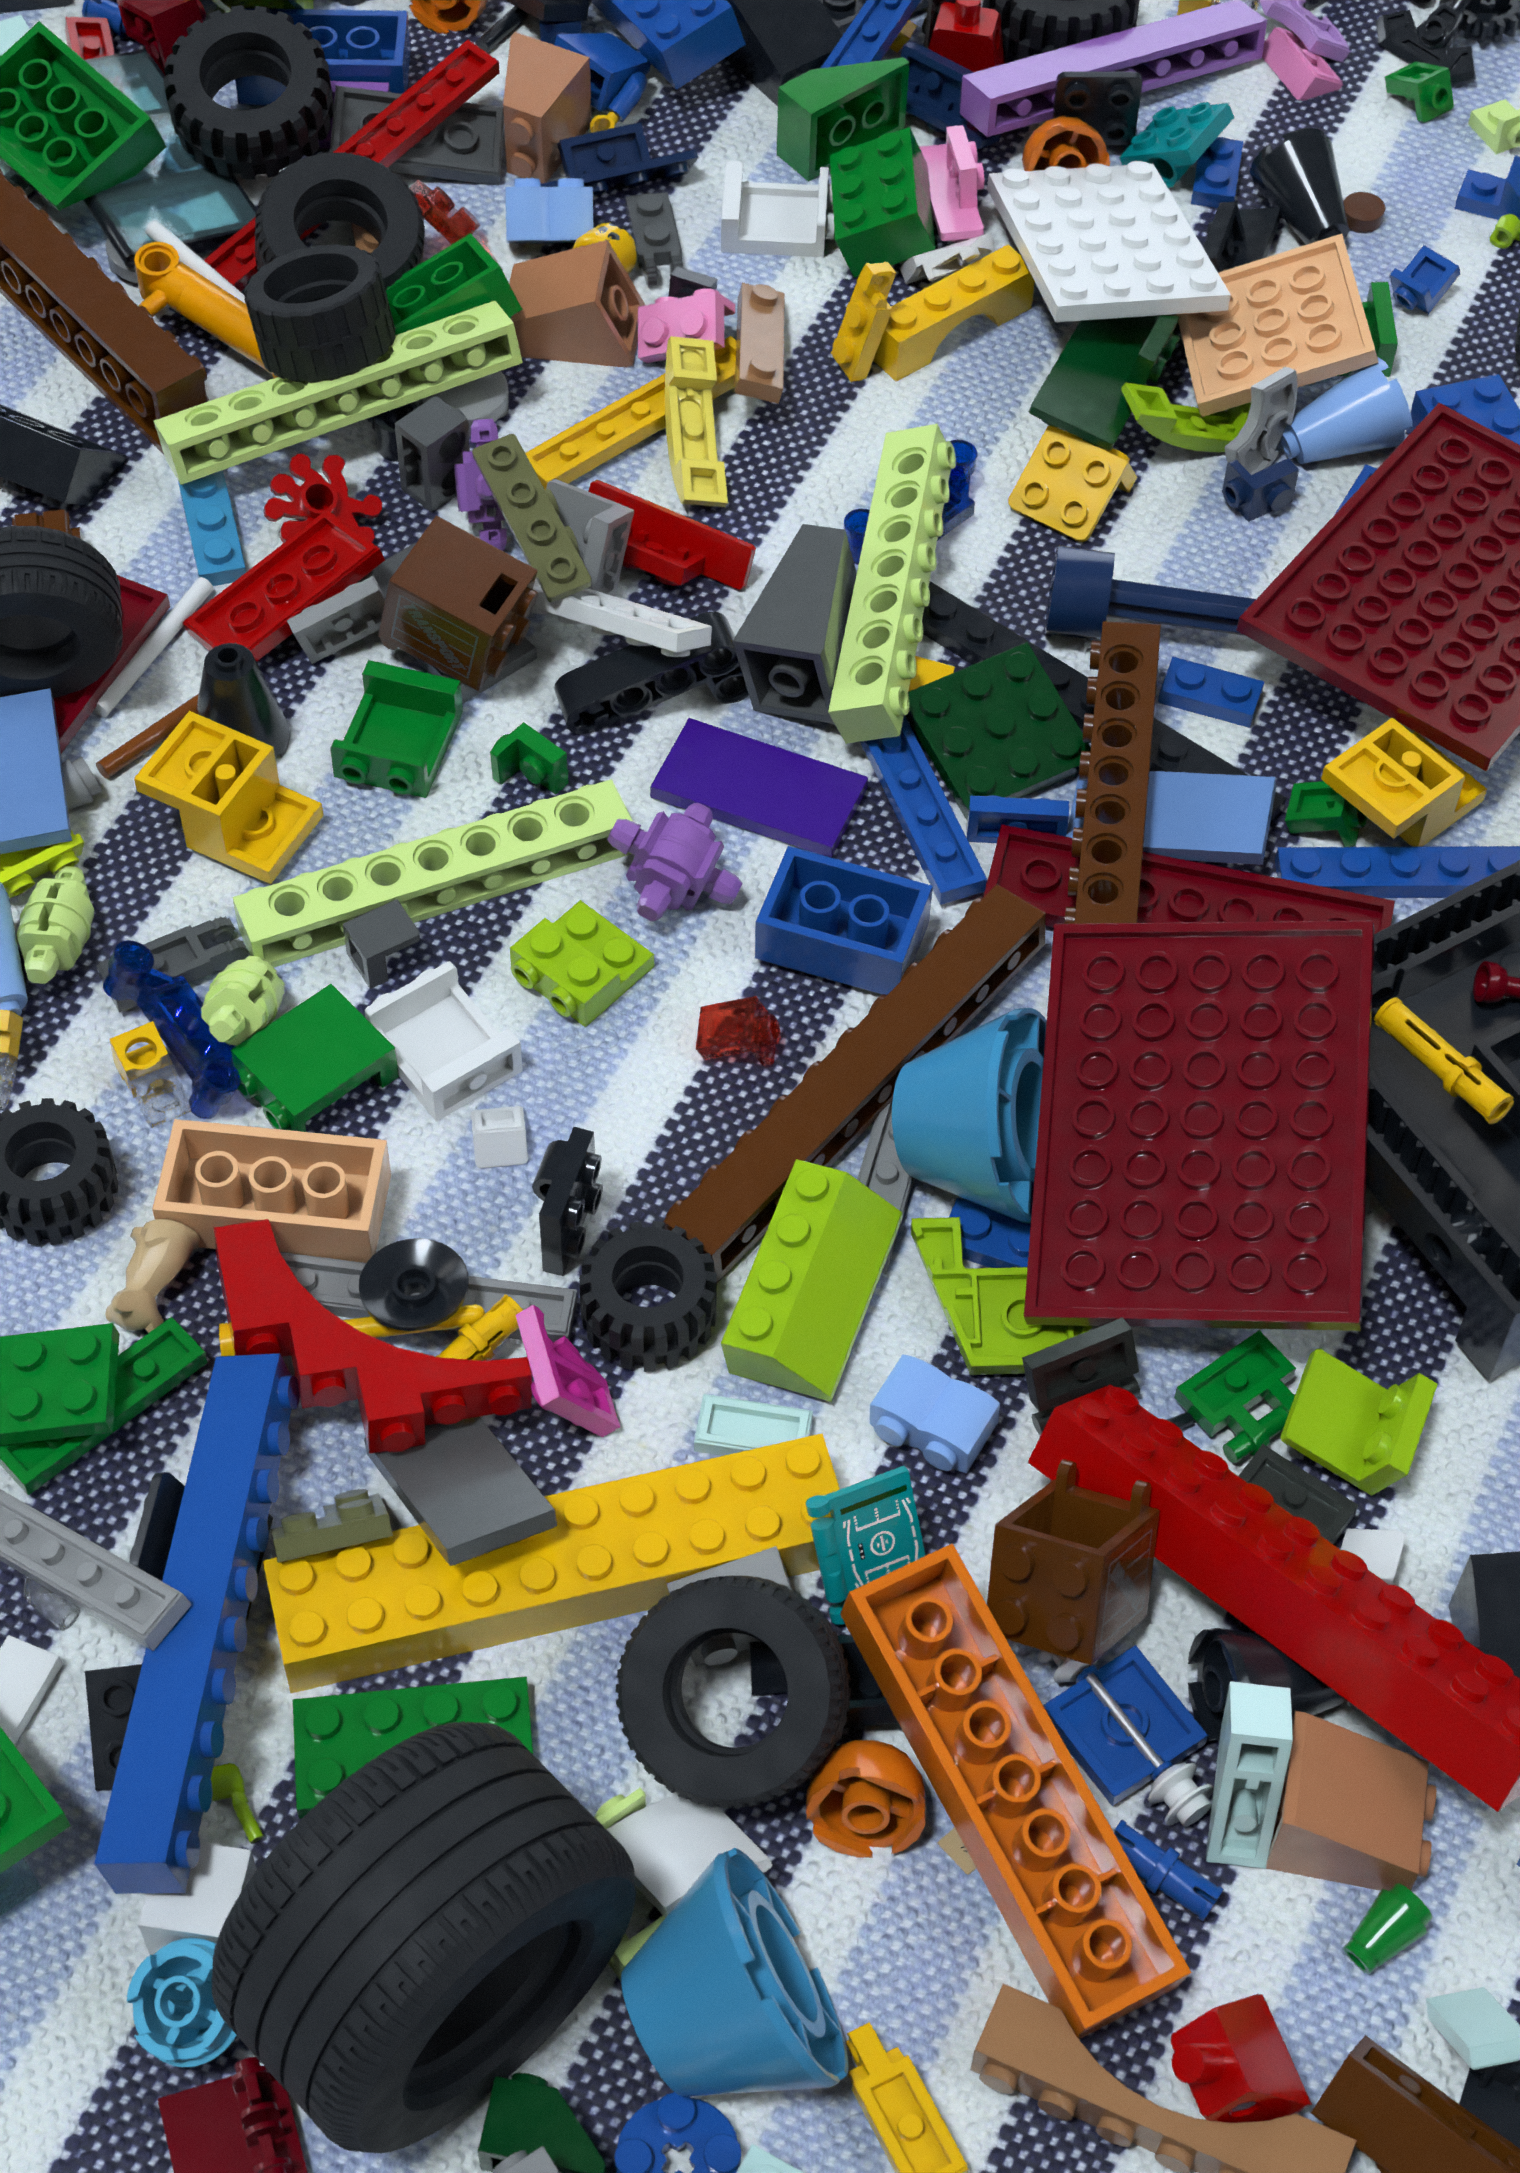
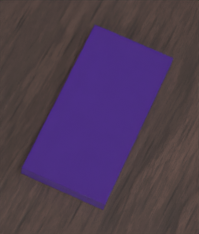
M688 718L650 786V797L683 809H687L693 803H700L710 808L713 819L832 858L868 788V777Z

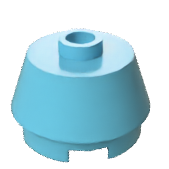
M184 1938L165 1945L154 1955H149L144 1959L135 1971L128 1988L127 2003H133L134 2023L138 2035H135L136 2040L147 2052L172 2066L195 2067L203 2065L218 2057L238 2038L222 2019L213 2001L212 1966L216 1944L209 1940Z

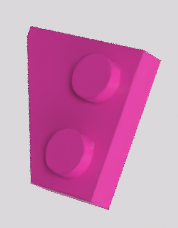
M532 1305L516 1314L534 1379L531 1384V1390L538 1404L544 1410L551 1411L571 1421L574 1425L581 1426L600 1437H604L620 1428L608 1384L604 1377L582 1358L576 1347L565 1336L555 1342L547 1336L544 1326V1313L537 1306Z

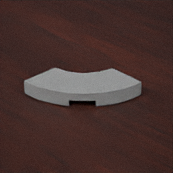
M1284 367L1251 386V407L1247 421L1237 437L1224 447L1227 463L1238 460L1251 475L1270 467L1279 453L1275 449L1281 440L1286 424L1291 425L1294 418L1297 401L1296 370Z

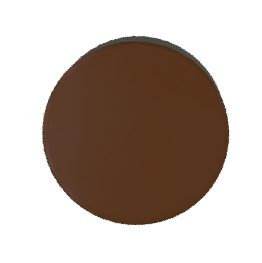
M1355 192L1344 199L1349 229L1364 233L1374 231L1381 226L1385 213V204L1381 198L1368 192Z

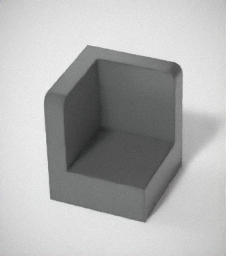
M397 899L343 923L347 955L370 989L388 981L386 956L420 940L419 930Z

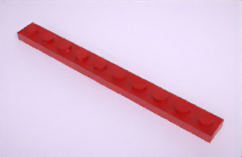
M466 40L332 153H349L364 156L388 168L500 73L499 61L470 40ZM256 217L204 259L207 264L240 292L248 285L247 282L252 275H255L258 271L255 255ZM317 224L309 228L307 231H305L300 236L301 241L313 230H315L320 224Z

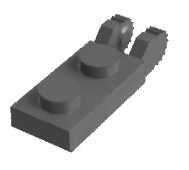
M668 192L625 196L626 213L631 235L636 246L639 268L643 269L647 286L657 285V266L669 265L670 274L677 266L684 268L682 249Z
M220 916V918H215L213 921L209 920L195 927L189 925L102 961L97 965L100 979L120 1013L214 973L213 971L222 972L227 965L237 960H244L248 956L247 953L249 951L243 941L239 939L229 941L230 938H233L234 930L236 929L230 918L227 919L226 916L224 918Z

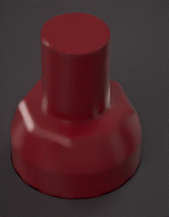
M1483 961L1478 967L1474 978V999L1477 1002L1486 1004L1499 1002L1503 996L1520 999V978L1508 976L1507 970L1497 963Z

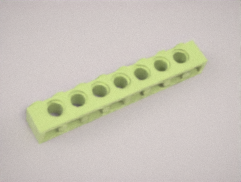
M492 301L395 335L393 344L389 346V350L382 357H379L370 366H366L351 375L348 374L337 379L322 380L320 382H296L276 377L154 420V424L165 459L180 485L523 362L514 323L496 301Z
M938 424L888 432L885 435L828 710L846 744L900 736L903 717L909 712L908 691L911 678H914L916 675L915 654L918 642H921L923 639L924 607L928 606L930 602L929 581L931 571H935L937 565L936 544L938 537L943 534L942 513L944 503L949 501L950 496L948 485L950 471L956 465L954 447L950 441L946 442Z
M612 779L594 785H585L572 792L549 799H540L527 806L504 813L492 814L482 820L456 828H447L437 834L408 843H398L389 849L360 858H350L343 863L328 868L302 873L295 878L267 887L254 888L247 893L234 896L232 898L238 929L250 956L260 957L262 960H267L273 967H277L346 945L343 923L396 899L400 902L412 922L415 923L626 856L614 848L607 839L617 819H628L632 822L633 820Z

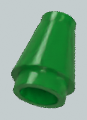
M1396 1883L1389 1891L1381 1889L1350 1937V1941L1343 1947V1950L1359 1969L1370 1975L1377 1967H1380L1426 1935L1427 1930L1425 1926L1432 1920L1433 1916L1419 1897L1404 1885Z

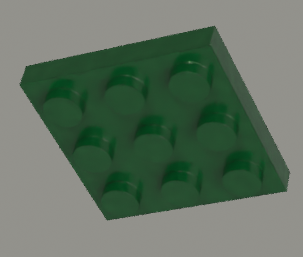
M1028 642L908 692L910 706L909 712L905 716L966 820L968 819L970 796L995 795L1008 798H1023L1078 774L1081 751H1091L1089 743H1083L1082 731Z

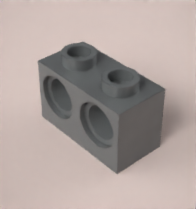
M436 395L395 423L401 490L432 513L457 496L454 464H463L462 452L470 451L468 419L460 409L451 407Z

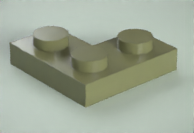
M367 1489L343 1492L334 1496L335 1504L323 1506L325 1517L316 1519L315 1512H304L283 1518L281 1520L282 1527L270 1529L278 1563L393 1536L389 1514L379 1493L369 1496Z

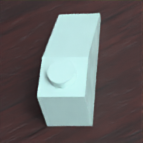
M1231 1681L1229 1683L1221 1725L1206 1862L1266 1869L1293 1742L1290 1688Z

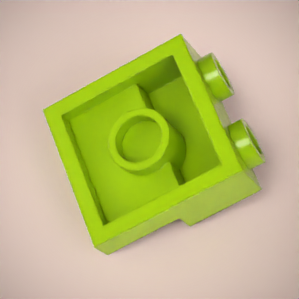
M581 900L554 923L544 918L510 947L511 972L514 978L527 989L533 988L547 998L560 1015L564 1017L571 1016L584 1027H587L654 967V954Z

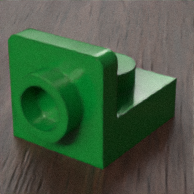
M1415 61L1384 77L1387 93L1404 96L1408 101H1415L1418 121L1427 122L1454 107L1449 68Z
M524 722L510 734L500 737L490 752L492 777L500 785L519 770L530 782L534 784L540 783L555 795L569 783L567 753Z
M1324 781L1294 783L1285 817V823L1290 833L1337 830L1345 847L1356 846L1359 830L1365 827L1367 817Z

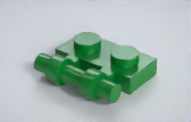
M1258 1330L1179 1385L1174 1398L1193 1416L1194 1420L1210 1437L1225 1426H1229L1236 1436L1223 1445V1452L1232 1463H1238L1249 1454L1254 1456L1262 1444L1269 1447L1270 1439L1283 1430L1295 1394L1285 1384L1293 1379L1296 1368ZM1265 1399L1273 1410L1257 1421L1248 1410Z

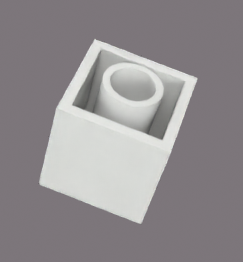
M200 1842L199 1862L195 1868L190 1870L186 1893L146 1894L138 1926L149 1955H154L165 1945L184 1938H201L216 1944L221 1928L231 1908L257 1871L251 1850Z

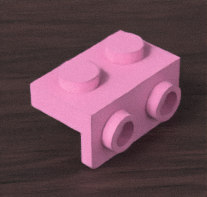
M705 288L694 291L692 296L683 298L661 297L656 299L654 304L638 307V358L645 363L666 360L667 343L670 336L713 340L714 350L724 348V316L735 314V304L721 295L719 291Z

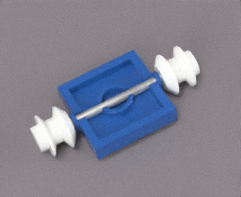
M1136 1645L1099 1669L1095 1667L1098 1660L1092 1665H1088L1040 1650L1038 1660L1041 1663L1054 1660L1058 1665L1053 1676L1055 1682L1076 1681V1684L1043 1706L1066 1748L1111 1806H1114L1153 1780L1148 1801L1151 1804L1163 1801L1170 1808L1165 1818L1167 1825L1180 1821L1184 1827H1187L1209 1811L1212 1804L1208 1798L1212 1794L1214 1787L1211 1784L1199 1787L1192 1780L1197 1770L1195 1763L1177 1764L1204 1746L1208 1735Z

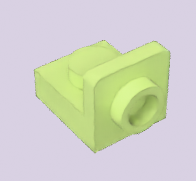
M1504 99L1471 111L1468 125L1495 154L1520 147V109L1516 110Z

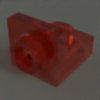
M757 996L701 1006L696 1050L704 1060L751 1051L762 1066L774 1063L775 1046L779 1044L781 1038L779 1022L775 1015L768 1012Z

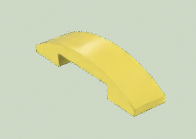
M670 336L667 343L665 368V422L668 454L674 485L681 504L726 507L728 499L724 462H719L717 459L711 391L717 382L714 341Z

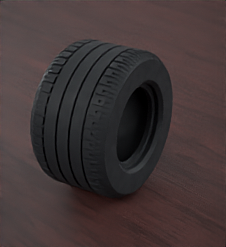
M455 1722L436 1726L391 1747L349 1776L312 1808L268 1855L240 1893L221 1928L213 1954V2001L226 2024L240 2037L243 2043L264 2064L265 2068L330 2141L347 2151L379 2154L396 2151L432 2135L492 2092L495 2076L508 2078L540 2048L575 2009L611 1960L628 1928L635 1906L633 1863L625 1848L580 1804L515 1735L498 1725L489 1723Z

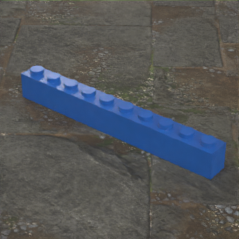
M280 1353L218 1356L215 1359L162 1580L165 1584L183 1593L192 1605L154 1651L146 1647L94 1865L115 1894L186 1893L190 1870L195 1868L199 1862L200 1839L198 1834L202 1815L208 1812L212 1803L211 1774L215 1758L221 1756L224 1748L222 1724L226 1706L230 1705L235 1697V1665L238 1653L243 1652L246 1647V1615L249 1602H253L257 1596L258 1577L256 1570L260 1552H264L268 1546L269 1529L267 1520L271 1503H275L279 1496L278 1470L281 1456H285L289 1450V1419L291 1410L298 1407L300 1399L298 1380L296 1376L290 1374Z

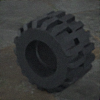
M42 1098L41 1104L31 1106L30 1100L19 1103L20 1110L13 1113L6 1109L0 1113V1229L5 1227L7 1235L15 1240H19L25 1235L28 1244L40 1245L42 1239H50L51 1245L63 1243L62 1237L72 1234L75 1240L85 1235L83 1228L87 1225L94 1228L103 1221L101 1211L110 1212L115 1203L112 1194L118 1192L117 1170L109 1140L101 1122H95L93 1113L86 1108L77 1111L76 1104L64 1100L61 1105H55L53 1098ZM64 1163L69 1165L61 1174L47 1180L32 1181L23 1179L31 1170L44 1164Z
M641 1221L629 1223L630 1230L622 1232L619 1227L609 1231L608 1242L598 1239L591 1246L592 1256H585L581 1265L582 1275H579L581 1321L583 1329H587V1339L593 1348L601 1345V1356L611 1362L614 1358L618 1357L623 1368L632 1370L634 1364L644 1365V1372H656V1364L665 1363L667 1369L679 1366L680 1356L683 1355L690 1360L698 1354V1343L706 1345L711 1337V1327L715 1326L717 1273L714 1272V1261L710 1253L703 1254L704 1244L696 1237L686 1240V1230L675 1226L672 1231L665 1229V1222L653 1221L652 1227H642ZM643 1285L660 1286L675 1295L669 1302L656 1307H639L628 1303L621 1296L627 1291Z

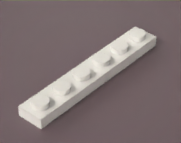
M537 579L535 580L533 590L537 591L539 595L530 613H552L558 615V620L562 623L587 624L592 626V632L596 634L622 635L626 637L628 644L657 646L661 648L663 655L671 657L689 656L690 650L711 645L712 626L588 588L558 601L549 602Z

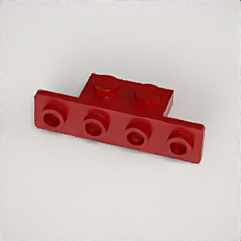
M600 480L590 483L588 492L634 509L622 566L632 569H643L654 574L659 582L671 586H681L698 575L703 574L738 590L746 587L756 551L754 545Z

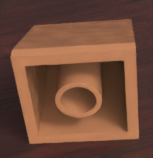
M517 32L512 34L510 37L503 101L507 173L521 178L540 179V184L547 183L562 164L557 145L558 142L562 139L584 135L588 131L592 120L590 57Z
M608 240L513 264L509 284L523 310L513 315L511 320L515 326L521 357L614 367L633 366L638 343V307L645 306V303Z
M1295 1711L1292 1719L1293 1742L1266 1869L1379 1891L1381 1889L1389 1891L1396 1883H1400L1411 1890L1418 1876H1427L1431 1859V1841L1422 1840L1424 1820H1432L1437 1793L1435 1785L1427 1784L1429 1762L1311 1714Z

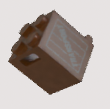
M436 515L389 580L378 637L381 638V642L386 648L390 650L399 648L479 691L489 676L495 679L499 676L507 662L509 653L506 651L511 643L517 646L520 645L528 632L531 620L526 617L533 609L539 595L537 591L533 590L538 570Z
M1063 1459L1058 1466L1056 1480L1051 1481L995 1524L987 1606L1007 1640L1092 1665L1147 1616L1160 1509L1149 1507L1150 1483L1137 1480L1132 1489L1131 1501L1075 1486L1077 1464L1076 1462Z

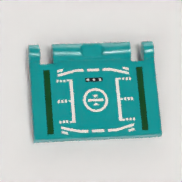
M905 1466L824 1496H813L806 1501L808 1515L818 1518L810 1526L826 1600L830 1603H835L829 1608L830 1620L833 1624H845L840 1613L845 1603L842 1601L846 1600L850 1591L926 1556L909 1470ZM829 1512L831 1513V1517H823L827 1515Z

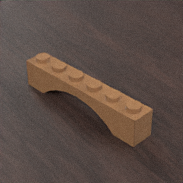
M1004 1983L976 2045L970 2068L971 2071L980 2074L979 2079L993 2090L1004 2094H1013L1016 2090L1038 2100V2107L1047 2114L1062 2120H1071L1073 2117L1095 2126L1097 2134L1103 2139L1123 2147H1129L1132 2143L1155 2153L1154 2157L1161 2165L1179 2173H1190L1191 2170L1197 2173H1345L1356 2143L1355 2139L1299 2114L1269 2121L1226 2123L1197 2119L1160 2107L1128 2089L1099 2065L1076 2037L1060 2008Z

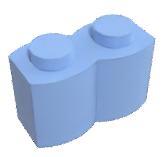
M519 178L514 179V187H505L507 243H575L577 238L593 229V187H584V179L563 178L558 179V187H540V179Z
M903 1354L870 1404V1424L874 1427L876 1434L885 1442L895 1446L905 1444L921 1450L924 1458L934 1467L944 1471L954 1469L967 1473L999 1422L1000 1403L981 1389L966 1382L951 1379L933 1365Z

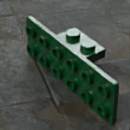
M1176 314L1080 321L1033 400L1029 413L1041 419L1049 426L1059 427L1095 446L1112 450L1132 414L1121 388L1125 383L1146 386L1149 382L1157 384L1180 338L1175 335L1179 328V317Z

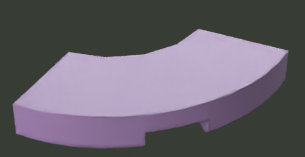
M1259 0L1265 15L1291 29L1303 41L1309 52L1342 63L1350 53L1346 40L1326 16L1319 20L1303 7L1306 0Z

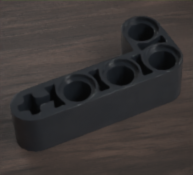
M706 612L690 618V620L712 626L711 645L692 649L689 656H666L661 653L660 647L653 645H629L562 675L556 681L554 690L567 729L575 734L592 733L707 683L714 698L724 704L739 702L748 697V690L733 644L735 634L727 618L719 612Z

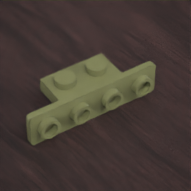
M509 434L474 448L472 451L473 459L529 566L538 570L536 579L547 600L555 602L591 587V576L578 554L579 546L576 537L569 525L564 527L558 516L560 512L553 493L549 488L544 490L516 435Z

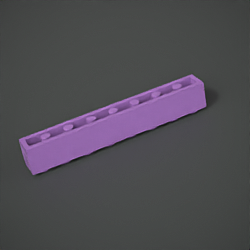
M1231 0L966 74L962 78L960 115L986 137L1052 119L1056 79L1061 72H1138L1142 76V93L1262 58L1267 19L1241 0Z

